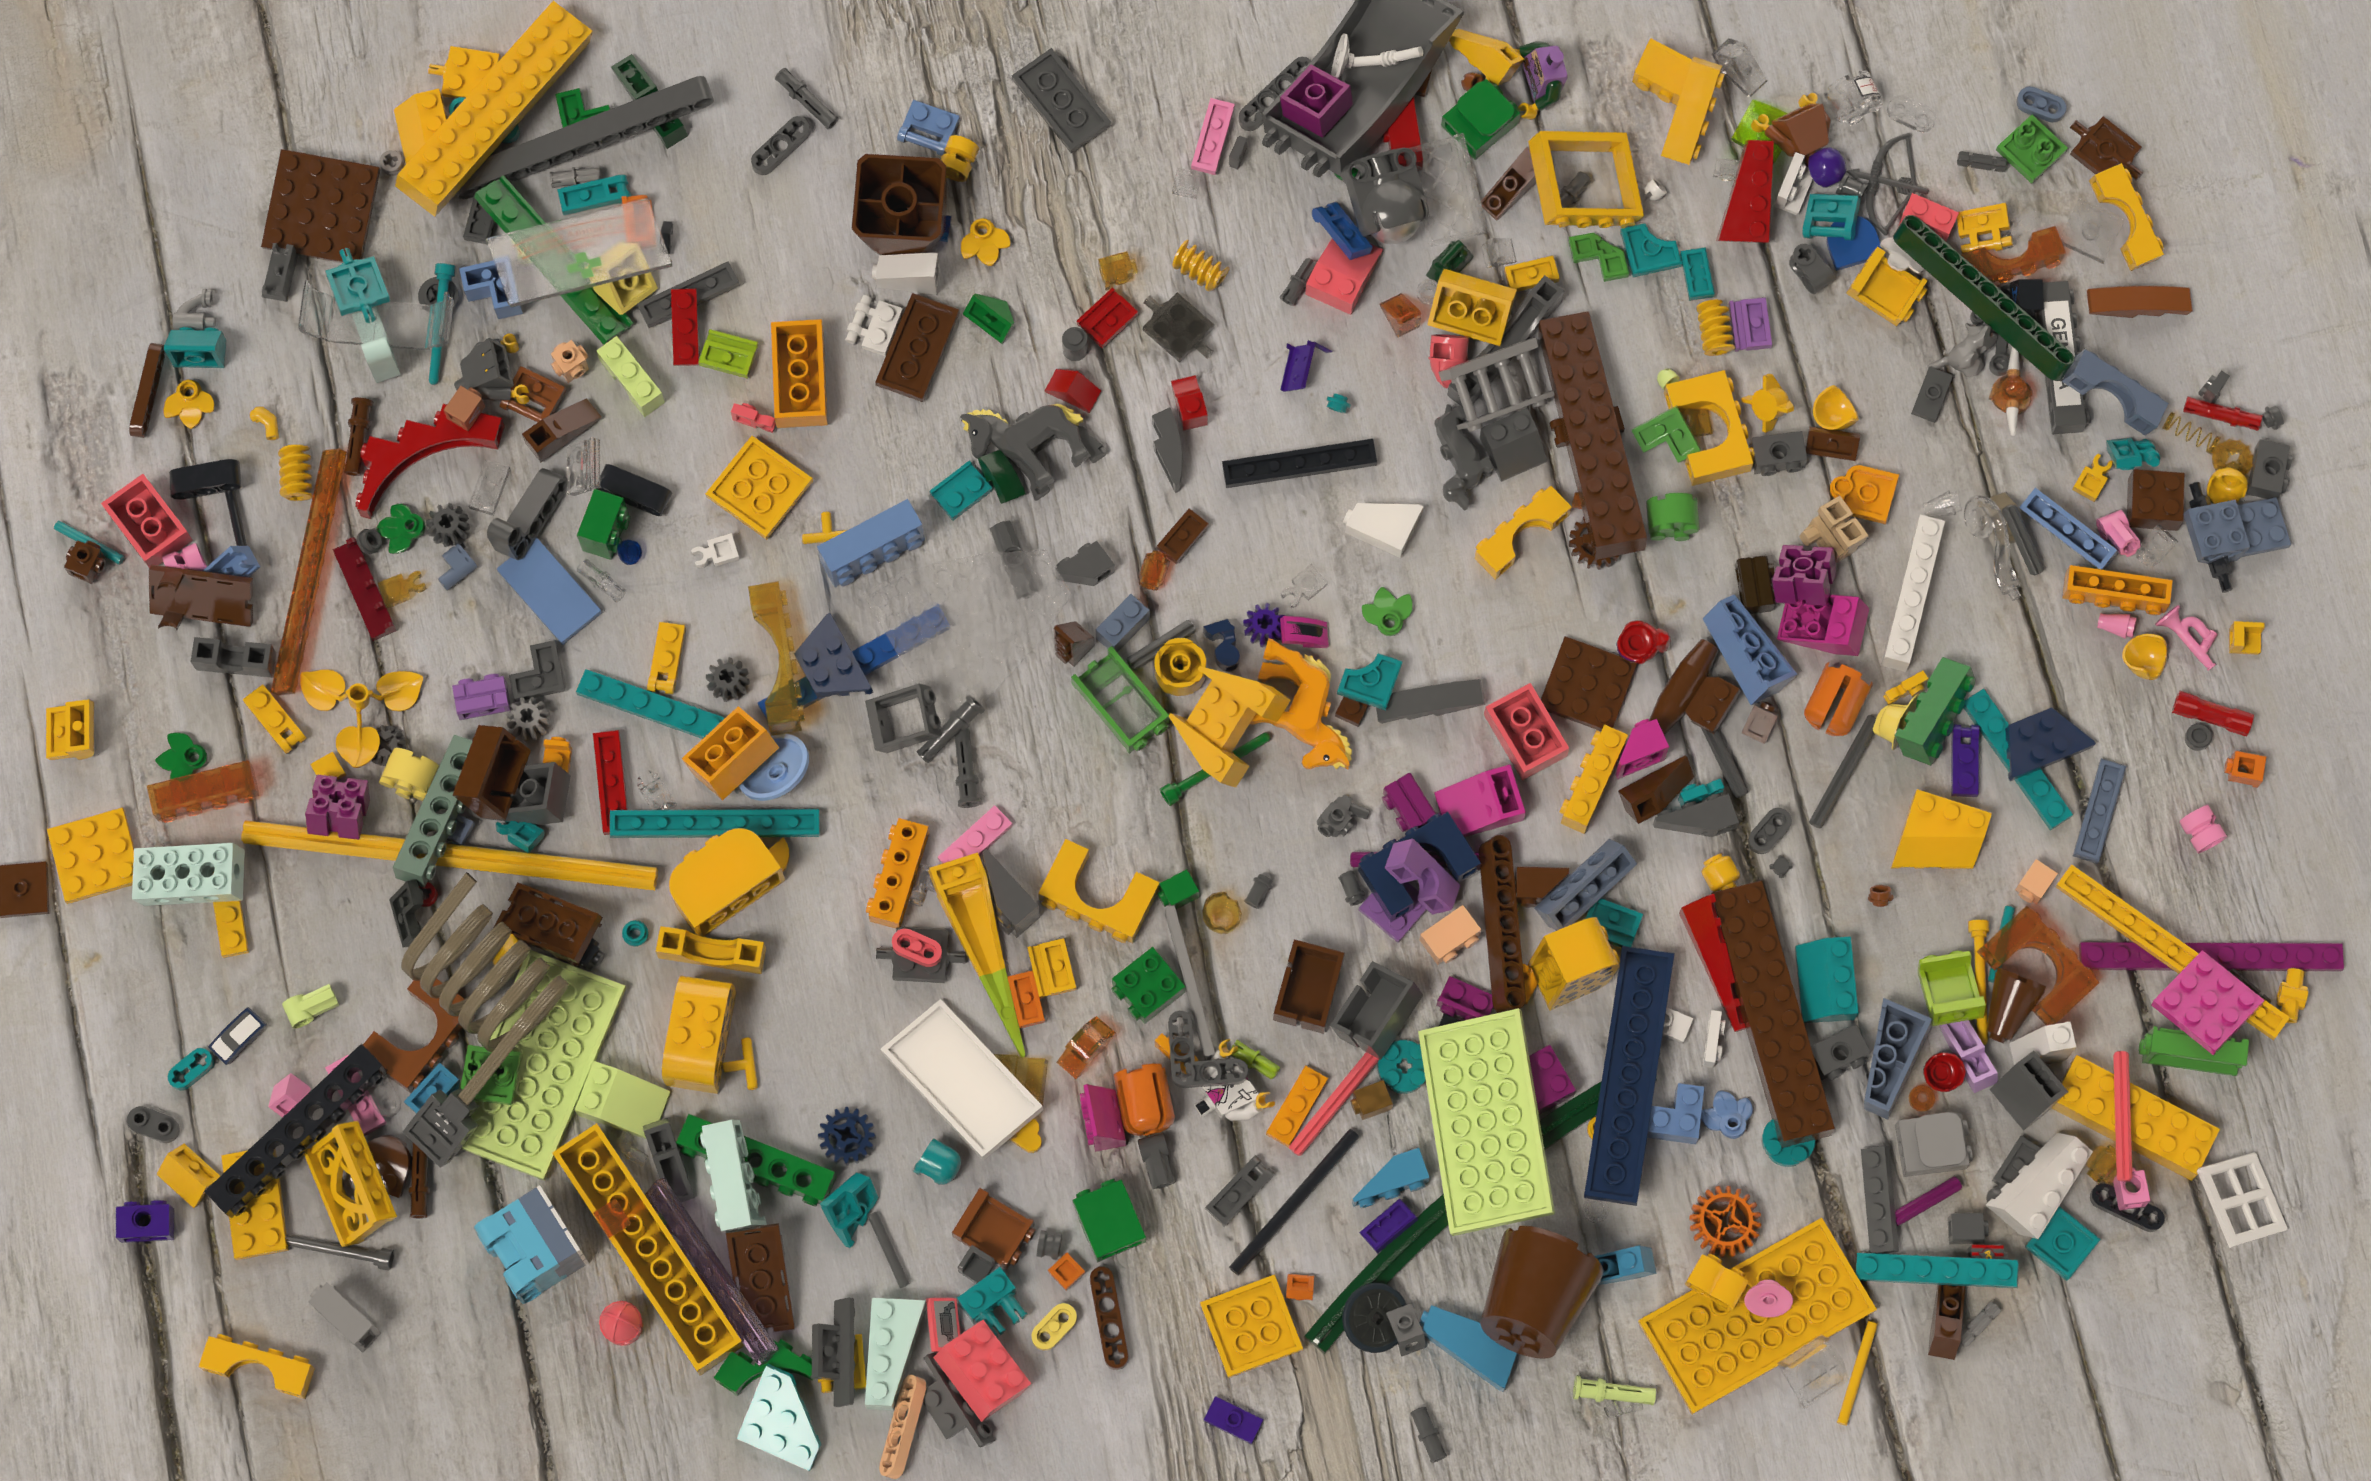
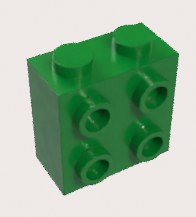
M1151 947L1112 978V985L1114 987L1111 990L1120 1001L1124 999L1130 1006L1127 1009L1136 1021L1141 1019L1144 1024L1186 992V986L1154 947Z

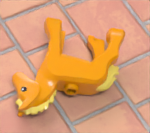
M1269 638L1263 659L1278 660L1285 664L1279 665L1262 662L1257 681L1266 682L1274 678L1288 679L1298 687V690L1288 712L1284 711L1278 722L1263 718L1256 713L1249 725L1270 723L1285 729L1301 742L1313 746V750L1304 755L1302 759V765L1306 769L1322 766H1334L1335 769H1338L1341 766L1348 770L1349 762L1352 760V749L1349 747L1348 738L1342 736L1341 731L1321 722L1322 716L1327 718L1331 705L1330 702H1327L1331 679L1330 671L1320 659L1316 661L1312 655L1308 656L1306 654L1303 659L1300 652L1289 650Z

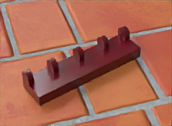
M351 537L346 540V544L332 550L372 640L375 641L397 630L363 553L357 544V540L355 537Z

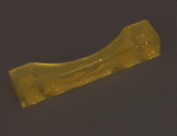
M779 581L748 586L754 620L772 637L779 652L777 679L772 692L765 701L771 736L802 731L801 721H805L803 705L798 706L797 698L802 697L800 683H795L794 675L798 674L796 659L791 660L790 652L795 651L793 636H788L787 629L792 627L789 613L784 612V606L788 605L786 590H781Z

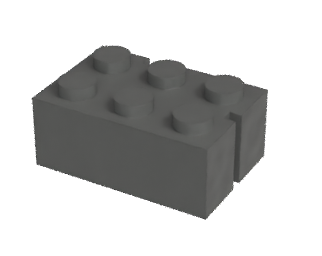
M1372 961L1360 979L1366 990L1371 994L1370 997L1367 996L1361 986L1356 985L1330 1027L1340 1039L1357 1048L1360 1046L1363 1051L1381 1060L1421 1000L1423 994L1413 981Z

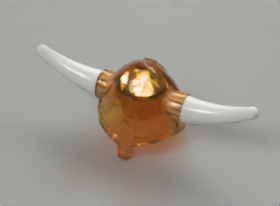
M2012 347L2007 375L1997 379L1993 384L1989 400H1992L1998 409L2007 414L2010 434L2015 436L2018 415L2028 409L2033 396V390L2027 381L2021 377L2019 352Z

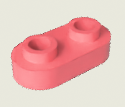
M900 929L892 937V947L895 953L925 967H933L942 959L940 944L910 929ZM908 941L910 945L904 948L901 946V943ZM929 951L934 953L933 957L926 958L924 956L925 953Z

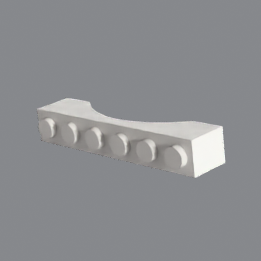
M1921 514L1917 520L1881 666L1906 672L1910 664L1942 536L1944 520Z

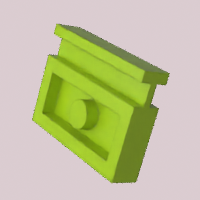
M709 329L708 337L698 363L702 367L748 379L759 345L756 341Z

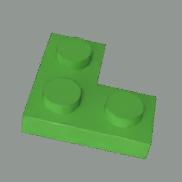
M1677 405L1631 430L1643 453L1665 441L1678 463L1685 460L1688 454L1701 451L1698 442Z

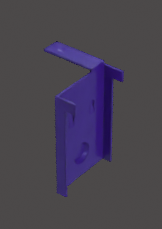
M1310 340L1307 341V345L1296 347L1287 343L1286 348L1289 349V355L1280 390L1287 392L1305 389L1314 348L1316 347L1325 353L1333 351Z

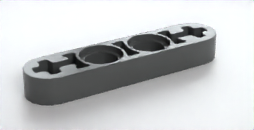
M1303 56L1296 58L1239 112V125L1245 131L1258 129L1263 124L1261 113L1267 108L1260 103L1262 98L1271 97L1275 100L1283 92L1279 89L1278 84L1284 80L1292 83L1295 80L1294 76L1298 73V66L1302 68L1307 66L1311 59ZM1257 107L1258 112L1254 116L1255 122H1252L1251 120L1245 122V115L1251 117L1256 112Z

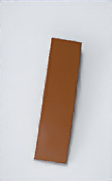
M2124 286L2087 290L2089 314L2134 318L2137 315L2160 317L2165 313L2188 315L2192 312L2190 288Z

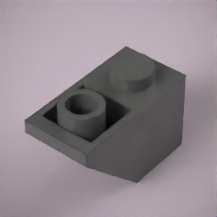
M1095 541L1092 544H1084L1077 551L1078 554L1072 558L1066 557L1056 565L1055 577L1058 581L1095 586L1115 572V564L1098 541Z

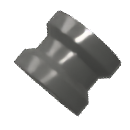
M1041 1230L1036 1256L1043 1257L1046 1255L1050 1256L1053 1260H1058L1062 1234L1050 1235L1047 1231Z

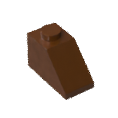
M1517 867L1515 872L1517 903L1521 904L1522 907H1536L1537 904L1568 877L1569 868Z

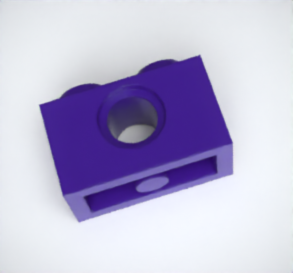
M164 1200L151 1201L150 1205H140V1202H125L124 1206H117L116 1239L121 1243L174 1240V1208ZM144 1215H150V1223L145 1227H141L139 1225L140 1219Z

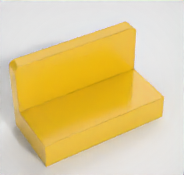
M185 1143L167 1153L157 1172L158 1177L193 1208L199 1205L205 1194L204 1191L220 1177L216 1171Z

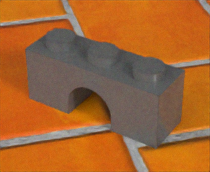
M194 637L190 662L197 671L273 678L276 651L271 644L245 642L244 647L226 645L220 639Z

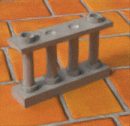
M1536 338L1523 340L1438 372L1441 381L1451 380L1452 384L1455 383L1467 418L1466 422L1456 425L1458 430L1465 428L1468 429V432L1483 428V422L1531 404L1533 408L1547 404V398L1555 396L1554 391L1541 393L1529 358L1531 355L1530 350L1538 348ZM1513 356L1520 360L1532 396L1522 401L1519 399L1508 367V363H1510L1508 358ZM1492 364L1495 365V368L1498 367L1510 402L1509 406L1498 409L1486 373L1488 371L1487 366ZM1470 372L1477 376L1489 413L1479 417L1476 415L1465 383V379H1467L1465 374Z

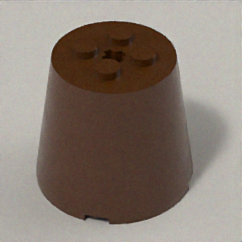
M1519 1226L1518 1230L1515 1231L1508 1228L1501 1239L1481 1318V1328L1493 1341L1513 1352L1532 1358L1546 1359L1553 1357L1600 1283L1604 1273L1601 1263L1592 1253L1585 1255L1578 1250V1243L1558 1233L1532 1226Z

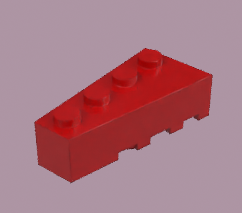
M1747 140L1745 142L1716 241L1769 243L1774 141Z

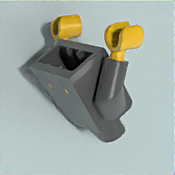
M508 333L501 341L488 338L485 341L476 343L472 351L461 360L460 367L463 377L455 381L454 386L456 390L460 386L467 390L471 387L482 395V400H510V398H516L518 403L527 404L529 397L526 395L520 396L522 393H529L525 385L521 384L516 386L514 390H510L514 383L507 352L516 353L519 350L515 336Z

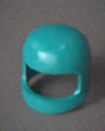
M933 1138L912 1171L918 1175L922 1173L934 1180V1183L945 1185L950 1183L959 1172L961 1157L957 1151Z

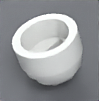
M1654 178L1645 187V195L1651 193L1650 200L1653 201L1661 199L1667 193L1665 188Z

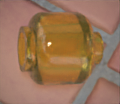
M2110 1144L2107 1147L2099 1145L2086 1162V1166L2090 1169L2087 1174L2096 1183L2099 1184L2102 1180L2107 1184H2111L2117 1175L2116 1149Z

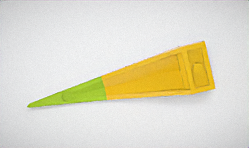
M977 852L930 867L928 872L937 893L936 897L1020 1057L1024 1059L1025 1050L1007 978L988 878L979 854Z

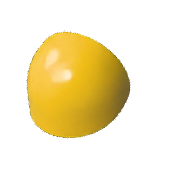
M1835 385L1823 390L1814 402L1813 416L1817 424L1822 428L1843 430L1851 427L1859 420L1857 411L1849 398Z
M2155 634L2136 636L2125 645L2122 652L2123 661L2138 677L2146 680H2155L2161 675L2167 659L2166 641L2163 637Z

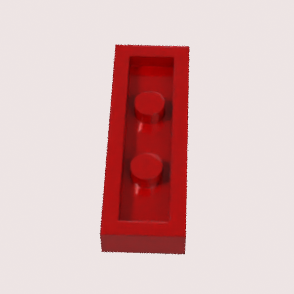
M671 289L673 366H699L696 289Z

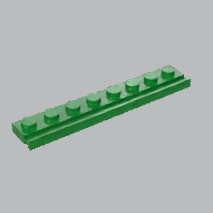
M504 175L499 180L493 181L475 193L474 198L514 244H519L517 247L520 248L525 256L531 255L527 257L529 261L603 345L632 327L633 322L625 313L623 315L618 314L594 291L589 278L583 279L580 271L568 272L566 265L577 263L575 256L570 250L568 251L565 244H562L563 242L559 238L556 239L558 236L551 232V228ZM558 244H562V245H559V246H556V247H553V248L544 250V249H546V248H549V247H552V246H555V245H558ZM581 263L578 265L582 270L586 269L584 266L581 267Z

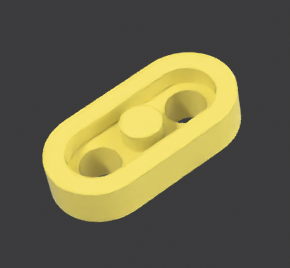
M1065 1303L1056 1305L1033 1329L1031 1337L1034 1346L1042 1351L1054 1348L1075 1326L1077 1321L1075 1309ZM1066 1314L1069 1319L1067 1322L1062 1323L1058 1319L1059 1316ZM1043 1333L1049 1334V1335H1050L1049 1341H1047V1342L1041 1341V1340H1040L1041 1334H1043Z

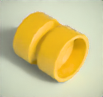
M952 135L949 137L944 149L946 154L942 155L941 160L946 165V178L965 182L972 168L970 163H974L979 146L970 139Z

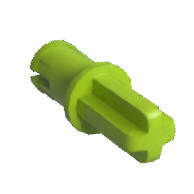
M1239 1040L1235 1041L1234 1044L1236 1045H1232L1231 1049L1238 1046V1050L1232 1056L1244 1061L1248 1065V1069L1253 1068L1269 1079H1274L1280 1070L1277 1064L1262 1056L1261 1051L1258 1050L1256 1052Z

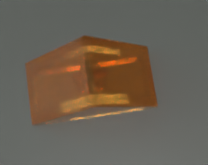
M1402 293L1379 304L1397 338L1420 327V310Z

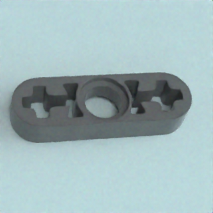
M796 116L791 118L752 155L751 164L755 173L768 175L809 137L810 127L804 117ZM803 125L802 133L794 131V126L801 127ZM779 140L787 142L788 146L784 151H777L774 149V144ZM761 159L764 161L767 159L768 165L765 166L762 164L759 166L758 160Z

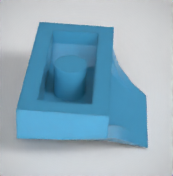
M439 1063L408 1096L404 1103L417 1114L431 1094L442 1090L449 1096L450 1093L459 1089L460 1080Z

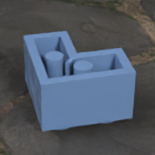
M509 257L459 268L468 302L492 297L498 319L523 314L514 271Z
M1678 1083L1675 1089L1673 1109L1652 1106L1647 1138L1696 1145L1699 1139L1704 1087Z

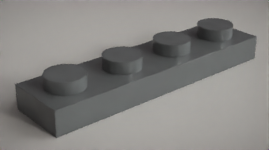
M729 261L639 302L637 306L648 328H651L672 318L671 289H696L698 306L740 286Z
M1883 1145L1861 1149L1870 1253L1885 1254L1898 1252L1889 1146Z

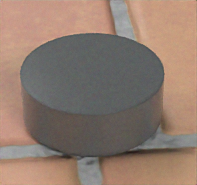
M2194 724L2185 733V743L2190 749L2195 751L2206 749L2212 740L2210 729L2203 724Z

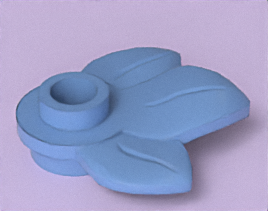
M1718 1091L1713 1100L1714 1108L1702 1110L1701 1120L1710 1130L1721 1131L1724 1136L1730 1139L1739 1138L1746 1130V1121L1752 1116V1104L1749 1098L1736 1101L1729 1092ZM1731 1122H1736L1738 1125L1736 1127H1730L1728 1124Z

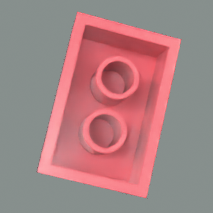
M141 474L101 503L148 568L151 565L161 564L163 556L175 551L178 552L193 541L187 530L144 474Z
M1531 683L1485 707L1484 716L1522 781L1568 756L1569 747Z
M984 1320L944 1345L933 1357L981 1422L1019 1397L1031 1385V1382Z

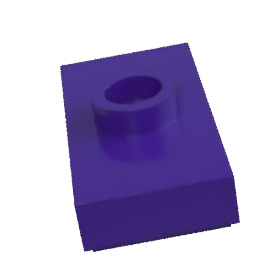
M1398 1199L1359 1233L1378 1254L1418 1219L1405 1203Z
M1216 1396L1203 1420L1251 1445L1263 1423V1419Z

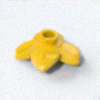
M985 218L977 219L971 224L970 233L962 239V257L968 259L977 255L983 264L993 266L998 259L999 249L1010 247V238L1003 229L995 228L990 220ZM980 229H986L987 233L984 235H980L978 231Z
M190 379L184 380L177 386L176 393L167 397L163 408L164 417L172 418L179 416L187 428L193 429L200 423L202 412H214V400L209 393L202 391L198 382ZM188 390H194L191 396L185 395Z

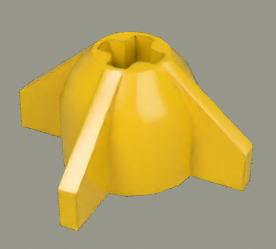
M1773 374L1763 376L1762 389L1756 391L1754 395L1741 398V402L1752 405L1754 414L1762 420V432L1765 433L1773 430L1778 418L1783 416L1784 413L1794 411V406L1789 400L1787 393L1781 388Z

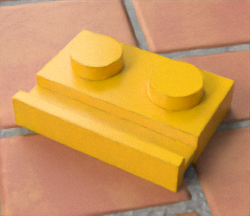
M1064 938L1027 947L1040 999L1076 990Z

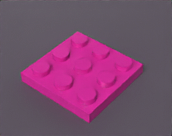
M2202 950L2153 1000L2151 1006L2214 1056L2262 1006L2264 999Z

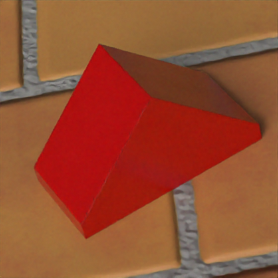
M1063 369L1055 370L1045 389L1046 393L1088 413L1091 412L1101 394V390L1079 371Z

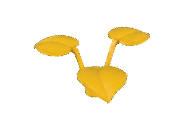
M333 670L301 672L300 674L302 693L306 701L314 709L320 711L332 710L336 701L342 702L346 698H348L350 706L356 709L357 728L354 726L345 727L336 737V748L339 755L353 768H360L368 764L375 757L380 746L377 730L373 727L362 728L361 710L369 705L370 697L378 701L384 700L386 707L392 711H406L418 700L423 683V676L417 673L407 671L387 673L376 684V689L380 694L377 695L360 683L351 685L345 691L346 687L343 677Z

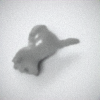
M1966 323L1968 335L1964 341L1956 345L1947 356L1929 364L1927 367L1940 369L1950 365L1955 370L1963 372L1966 377L1976 376L1983 368L1981 354L1994 345L1997 335L1990 333L1991 327L1989 325H1971Z

